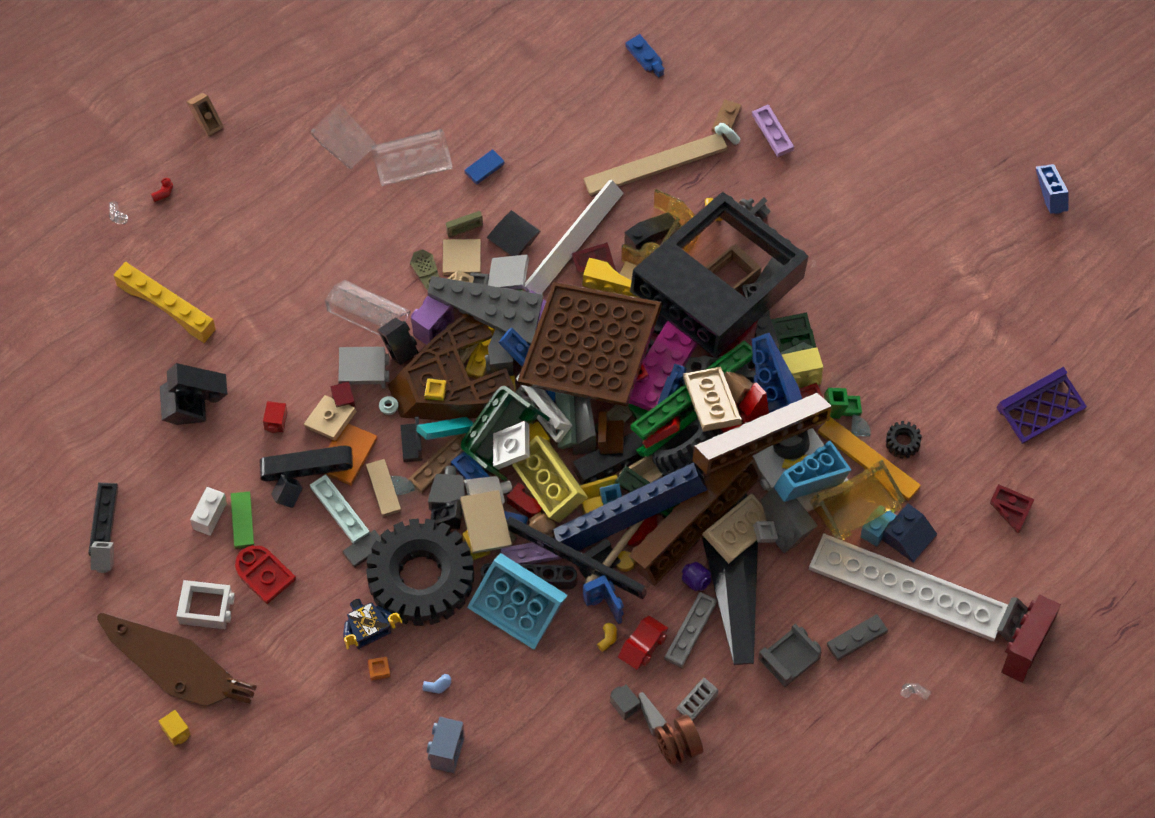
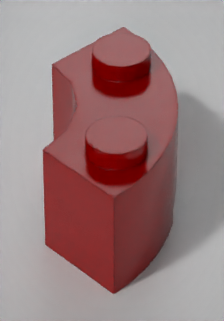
M648 615L641 620L634 633L625 641L618 658L636 670L642 665L646 667L655 649L667 639L666 632L668 627Z

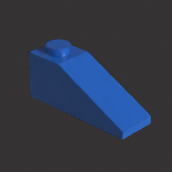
M1055 165L1036 167L1044 201L1050 214L1068 211L1069 192Z

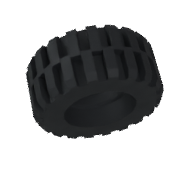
M697 418L652 454V461L664 477L693 463L695 445L721 435L723 432L720 428L703 431ZM696 465L700 473L704 474L705 472Z

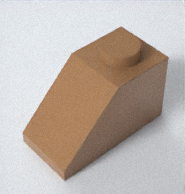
M201 93L186 101L194 118L208 136L224 128L208 95Z

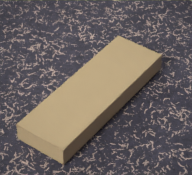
M385 459L366 464L382 517L401 512Z

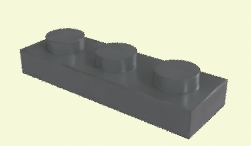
M876 614L828 641L827 647L836 660L839 661L886 634L888 629Z

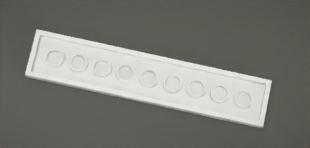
M823 534L809 566L811 571L993 642L998 633L997 628L1008 606L1000 601L826 534Z

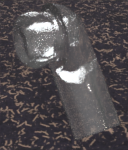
M114 201L109 202L110 220L117 224H126L128 216L118 211V203Z
M906 683L902 686L900 694L908 698L911 693H916L927 700L931 691L918 683Z

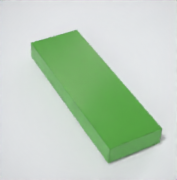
M250 491L231 493L234 547L239 549L253 546Z

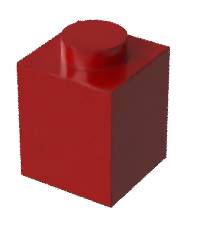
M267 401L263 418L264 430L271 433L284 432L288 413L286 403Z

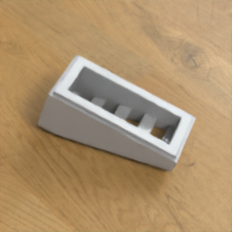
M703 678L679 704L676 710L682 715L687 714L693 721L718 696V689L706 678ZM698 693L704 698V701L697 696ZM692 699L699 704L698 707L691 702ZM688 705L694 712L691 713L685 706Z
M642 692L639 693L638 700L641 702V710L650 732L655 736V727L661 726L664 729V723L667 722Z

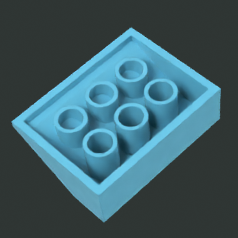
M500 553L493 560L467 608L530 648L535 649L568 595Z

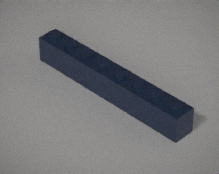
M693 462L553 529L557 541L577 551L582 550L706 491L707 487L704 478Z

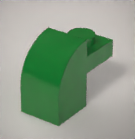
M828 388L824 393V399L832 406L831 418L840 419L841 416H861L860 396H848L847 388Z

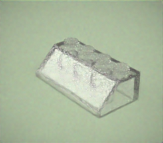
M442 129L371 146L381 186L453 168L446 136Z
M347 280L334 285L325 299L328 312L377 335H380L377 329L395 317L400 321H406L411 313V310Z

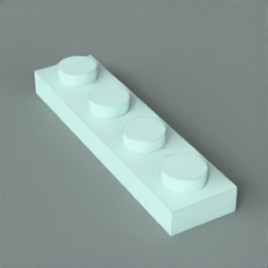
M326 474L310 484L311 490L353 544L370 534L368 528Z

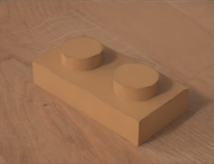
M724 99L713 124L712 132L716 133L715 127L719 123H725L733 129L741 110V104Z

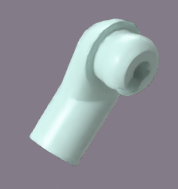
M719 123L715 127V132L718 135L724 133L734 145L740 142V137L725 123Z

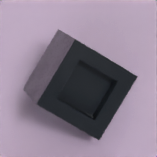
M280 475L271 495L277 504L293 508L303 488L298 480Z

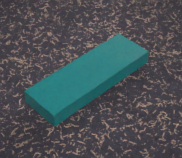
M467 417L420 424L417 425L416 431L426 440L467 433L474 423Z

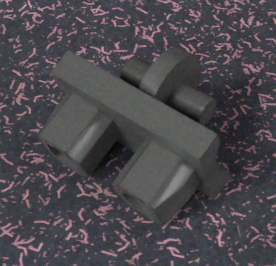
M765 197L754 207L752 206L754 203L752 198L739 201L740 205L745 206L752 214L756 213L762 220L771 212L765 204L768 201Z

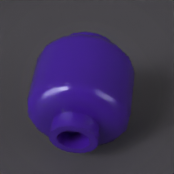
M699 562L688 563L682 569V581L692 590L703 591L709 586L711 573Z

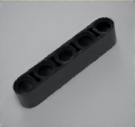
M336 446L268 456L259 460L260 479L266 482L277 481L280 475L298 478L346 471L353 468V455L350 446Z
M486 563L481 567V581L492 563ZM519 564L557 589L570 590L577 585V571L572 566ZM546 575H552V576H553V578H551V579H546V578H544V577H545ZM568 575L573 577L571 580L564 579Z

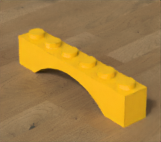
M593 258L588 259L583 274V287L636 297L630 292L631 280L620 275L607 262Z
M124 262L115 272L114 279L119 288L132 296L140 297L159 307L176 320L189 334L201 342L205 343L216 330L214 320L129 263Z

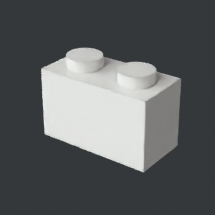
M206 487L190 519L194 530L211 536L227 504L225 493Z

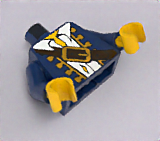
M360 599L353 600L350 603L353 611L347 614L348 620L344 623L343 637L346 649H349V646L355 644L357 649H360L391 634V626L394 629L396 628L395 623H403L399 614L391 613L380 606H375L373 603L363 605Z

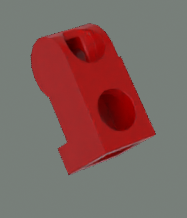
M518 482L507 495V504L529 519L539 512L542 513V507L538 501L525 493V486Z

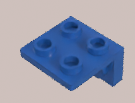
M604 575L584 584L583 600L586 606L591 604L597 605L605 599L617 623H622V616L624 615L622 608H624L621 598L615 596V588L612 581H607Z

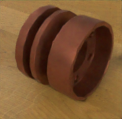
M687 714L674 719V730L669 723H664V729L661 726H657L654 729L658 748L671 767L677 765V760L680 763L684 762V751L689 758H694L704 752L698 731Z

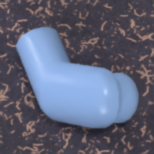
M444 674L435 683L424 681L422 690L440 694L451 685V677L448 674Z

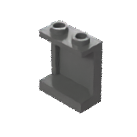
M794 624L791 631L768 649L764 647L759 651L758 659L786 687L821 659L822 651L820 645L808 637V633L803 627H798Z

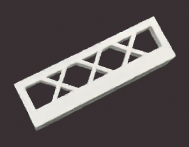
M521 385L516 393L535 406L537 404L540 408L539 410L551 418L547 422L540 415L537 416L539 422L555 442L560 443L573 425L545 390ZM556 429H560V430H561V431L558 433V435H557V433L555 432Z

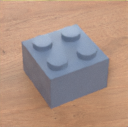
M439 717L438 723L433 725V741H429L427 746L428 760L430 761L431 768L455 773L465 738L464 725L461 721Z

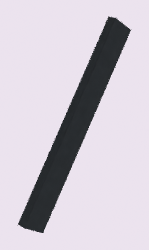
M511 516L507 520L509 531L598 577L605 575L607 581L611 580L613 585L640 599H644L646 596V587L641 583Z

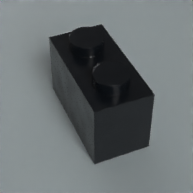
M395 317L377 329L392 360L402 365L419 353L416 348L417 342L413 336H410L408 332L410 328L405 321H400Z

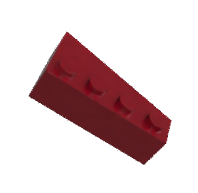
M1040 594L1036 601H1031L1027 610L1030 611L1029 614H1024L1020 625H1022L1021 629L1017 627L1012 637L1015 639L1014 642H1009L1005 653L1008 655L1001 673L1021 683L1024 682L1028 669L1031 668L1037 652H1039L1058 614L1061 604Z

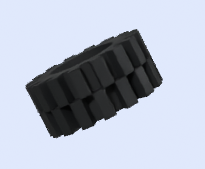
M901 421L900 425L898 422L894 426L891 425L887 432L886 447L889 448L890 453L894 452L893 456L897 457L899 454L900 458L903 459V456L906 455L907 459L910 458V454L914 456L919 451L922 435L920 434V429L916 430L917 426L915 424L910 426L911 422L908 421L906 425L904 421ZM897 436H909L911 439L910 444H899L896 440Z

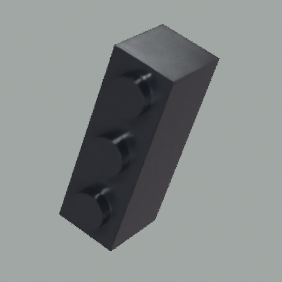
M179 363L174 364L167 370L168 392L176 393V395L190 396L194 399L209 400L212 403L219 402L228 395L226 374Z

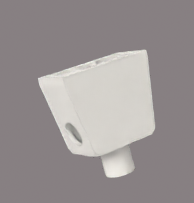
M498 476L463 480L467 495L499 490L502 504L505 503L503 494L512 491L511 482L500 483Z

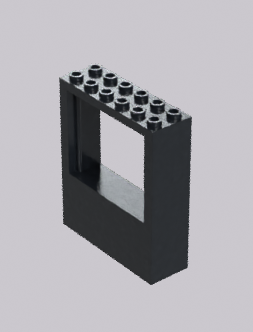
M722 191L633 269L630 292L638 298L661 302L662 307L659 314L716 358L804 278L809 256L805 251L793 245L789 239L784 238L774 228L764 223L761 218L752 214L745 206L736 202L732 196ZM719 217L784 265L748 299L682 250Z

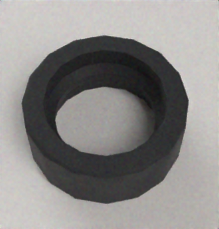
M806 430L795 435L802 438V441L795 446H784L780 442L773 445L774 452L779 457L790 460L805 455L810 446L808 431Z

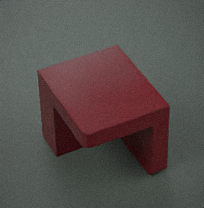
M349 382L330 386L336 407L350 404L356 409Z

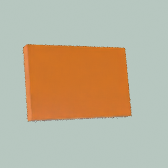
M347 424L336 441L332 440L329 447L350 446L353 455V468L325 474L352 486L378 439L377 435Z

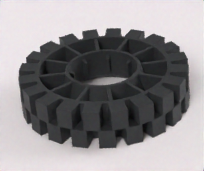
M419 518L409 519L410 525L404 526L403 522L393 525L394 531L390 532L387 529L380 535L381 541L376 540L371 547L372 554H368L366 572L370 593L373 595L377 606L383 607L391 613H398L403 624H407L409 620L413 621L414 626H424V621L429 620L430 625L440 623L439 617L444 616L445 619L453 616L454 609L460 610L466 603L465 597L470 596L472 582H474V567L470 548L467 542L463 543L462 536L456 530L452 533L450 526L441 522L440 526H437L435 520L425 519V523L422 524L419 523ZM417 557H426V559L434 560L437 563V567L442 570L441 576H438V581L433 586L422 590L406 586L404 579H400V572L409 560H414Z

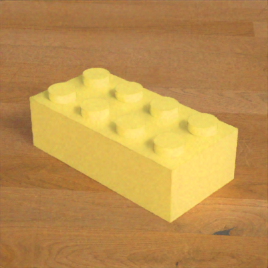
M537 435L529 442L530 457L513 463L512 466L547 516L560 523L588 497L549 441Z

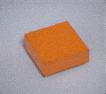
M387 656L368 660L371 681L391 677Z

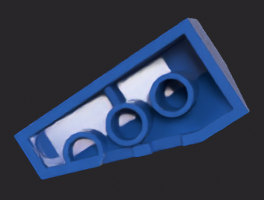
M770 333L753 338L752 353L756 371L754 382L758 383L767 394L769 413L803 399L798 384Z

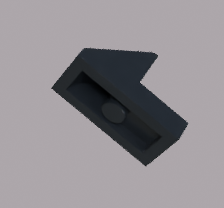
M456 499L432 508L431 519L435 520L437 526H440L441 522L449 525L450 529H460L463 513L461 501Z

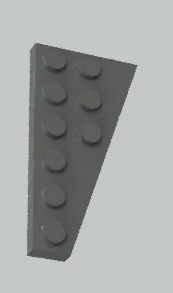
M431 276L428 288L429 297L447 306L451 305L459 309V312L467 313L473 316L475 320L498 331L506 333L508 329L513 328L531 345L539 321L544 299L543 294Z

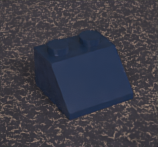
M907 503L884 530L882 540L914 563L934 540L937 533L924 514Z

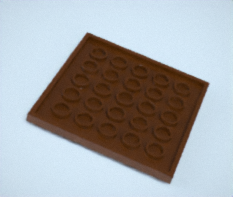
M553 282L518 378L519 385L628 406L662 307L661 302Z

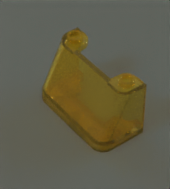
M881 460L875 463L874 467L864 470L862 473L832 489L816 494L809 502L835 538L844 540L852 535L851 531L889 511L895 513L902 509L901 504L906 500L884 461Z

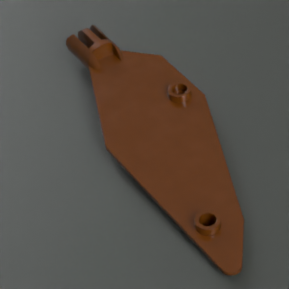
M100 613L97 616V620L109 640L169 695L203 706H209L226 698L251 704L249 698L254 696V692L251 690H256L257 685L234 679L192 640L105 613ZM125 627L123 631H119V629Z

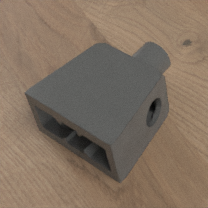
M446 466L444 474L435 475L428 498L429 510L456 499L460 500L462 496H465L463 476L456 475V467Z

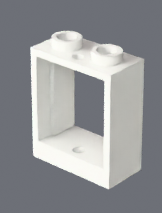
M183 580L176 616L178 623L226 629V624L230 623L231 620L230 604L233 605L235 593H232L231 586ZM193 592L223 595L220 616L189 613Z

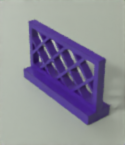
M1064 366L1000 401L996 407L1000 414L1003 413L1022 444L1086 409V404L1066 374L1068 372ZM1064 382L1068 387L1067 394L1057 391L1060 383ZM1044 392L1053 394L1052 402L1041 400L1042 394ZM1056 395L1066 397L1064 406L1054 403ZM1069 398L1076 400L1079 407L1076 409L1067 407ZM1026 402H1036V411L1025 409ZM1040 404L1050 406L1049 415L1038 412ZM1053 407L1063 410L1062 417L1051 416ZM1012 410L1021 411L1020 420L1013 419L1009 412ZM1024 413L1035 415L1033 424L1022 421ZM1037 416L1048 419L1046 426L1036 425ZM1021 425L1031 427V434L1024 437L1020 431Z

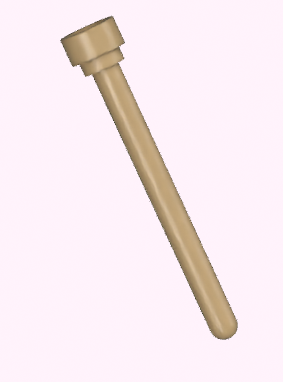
M643 521L628 528L602 564L608 567L611 566ZM592 574L583 583L586 584L599 577Z

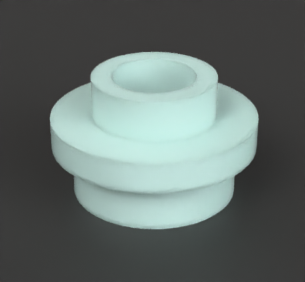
M384 397L379 402V409L386 415H392L398 409V402L394 397ZM387 403H391V404H392V405L389 406V407L385 406V404H387Z

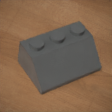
M574 396L576 444L568 447V449L572 448L573 455L591 453L596 451V433L590 399Z

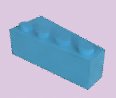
M830 440L823 447L816 449L813 454L806 456L801 462L784 471L774 485V488L782 500L786 502L840 485L852 469Z

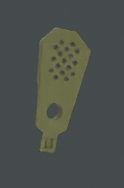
M421 249L413 253L410 265L428 291L431 276L439 277L433 254Z

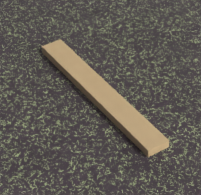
M714 134L585 177L584 183L589 195L592 196L598 194L609 180H613L619 187L727 151V145L722 135Z

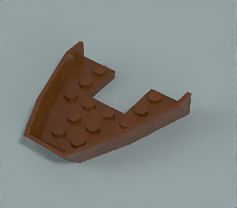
M466 313L433 338L388 384L392 397L398 402V412L401 418L415 419V417H419V419L450 420L467 417L468 419L478 418L501 386H507L516 393L506 368L470 381L458 351L492 339L489 326L475 320L473 316ZM427 379L445 380L447 382L444 401L425 399Z

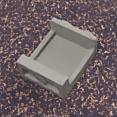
M339 347V384L349 382V384H381L382 389L386 388V382H389V371H386V365L390 364V356L386 354L385 347Z

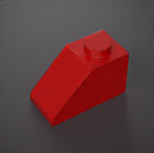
M758 383L752 385L739 405L742 425L769 414L767 394Z

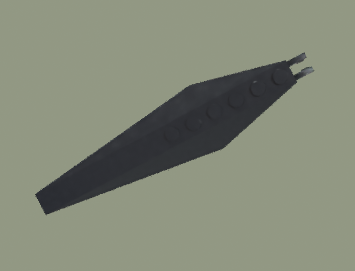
M747 493L730 510L747 497ZM703 536L702 542L733 664H754L758 541L756 540L733 561L728 563Z

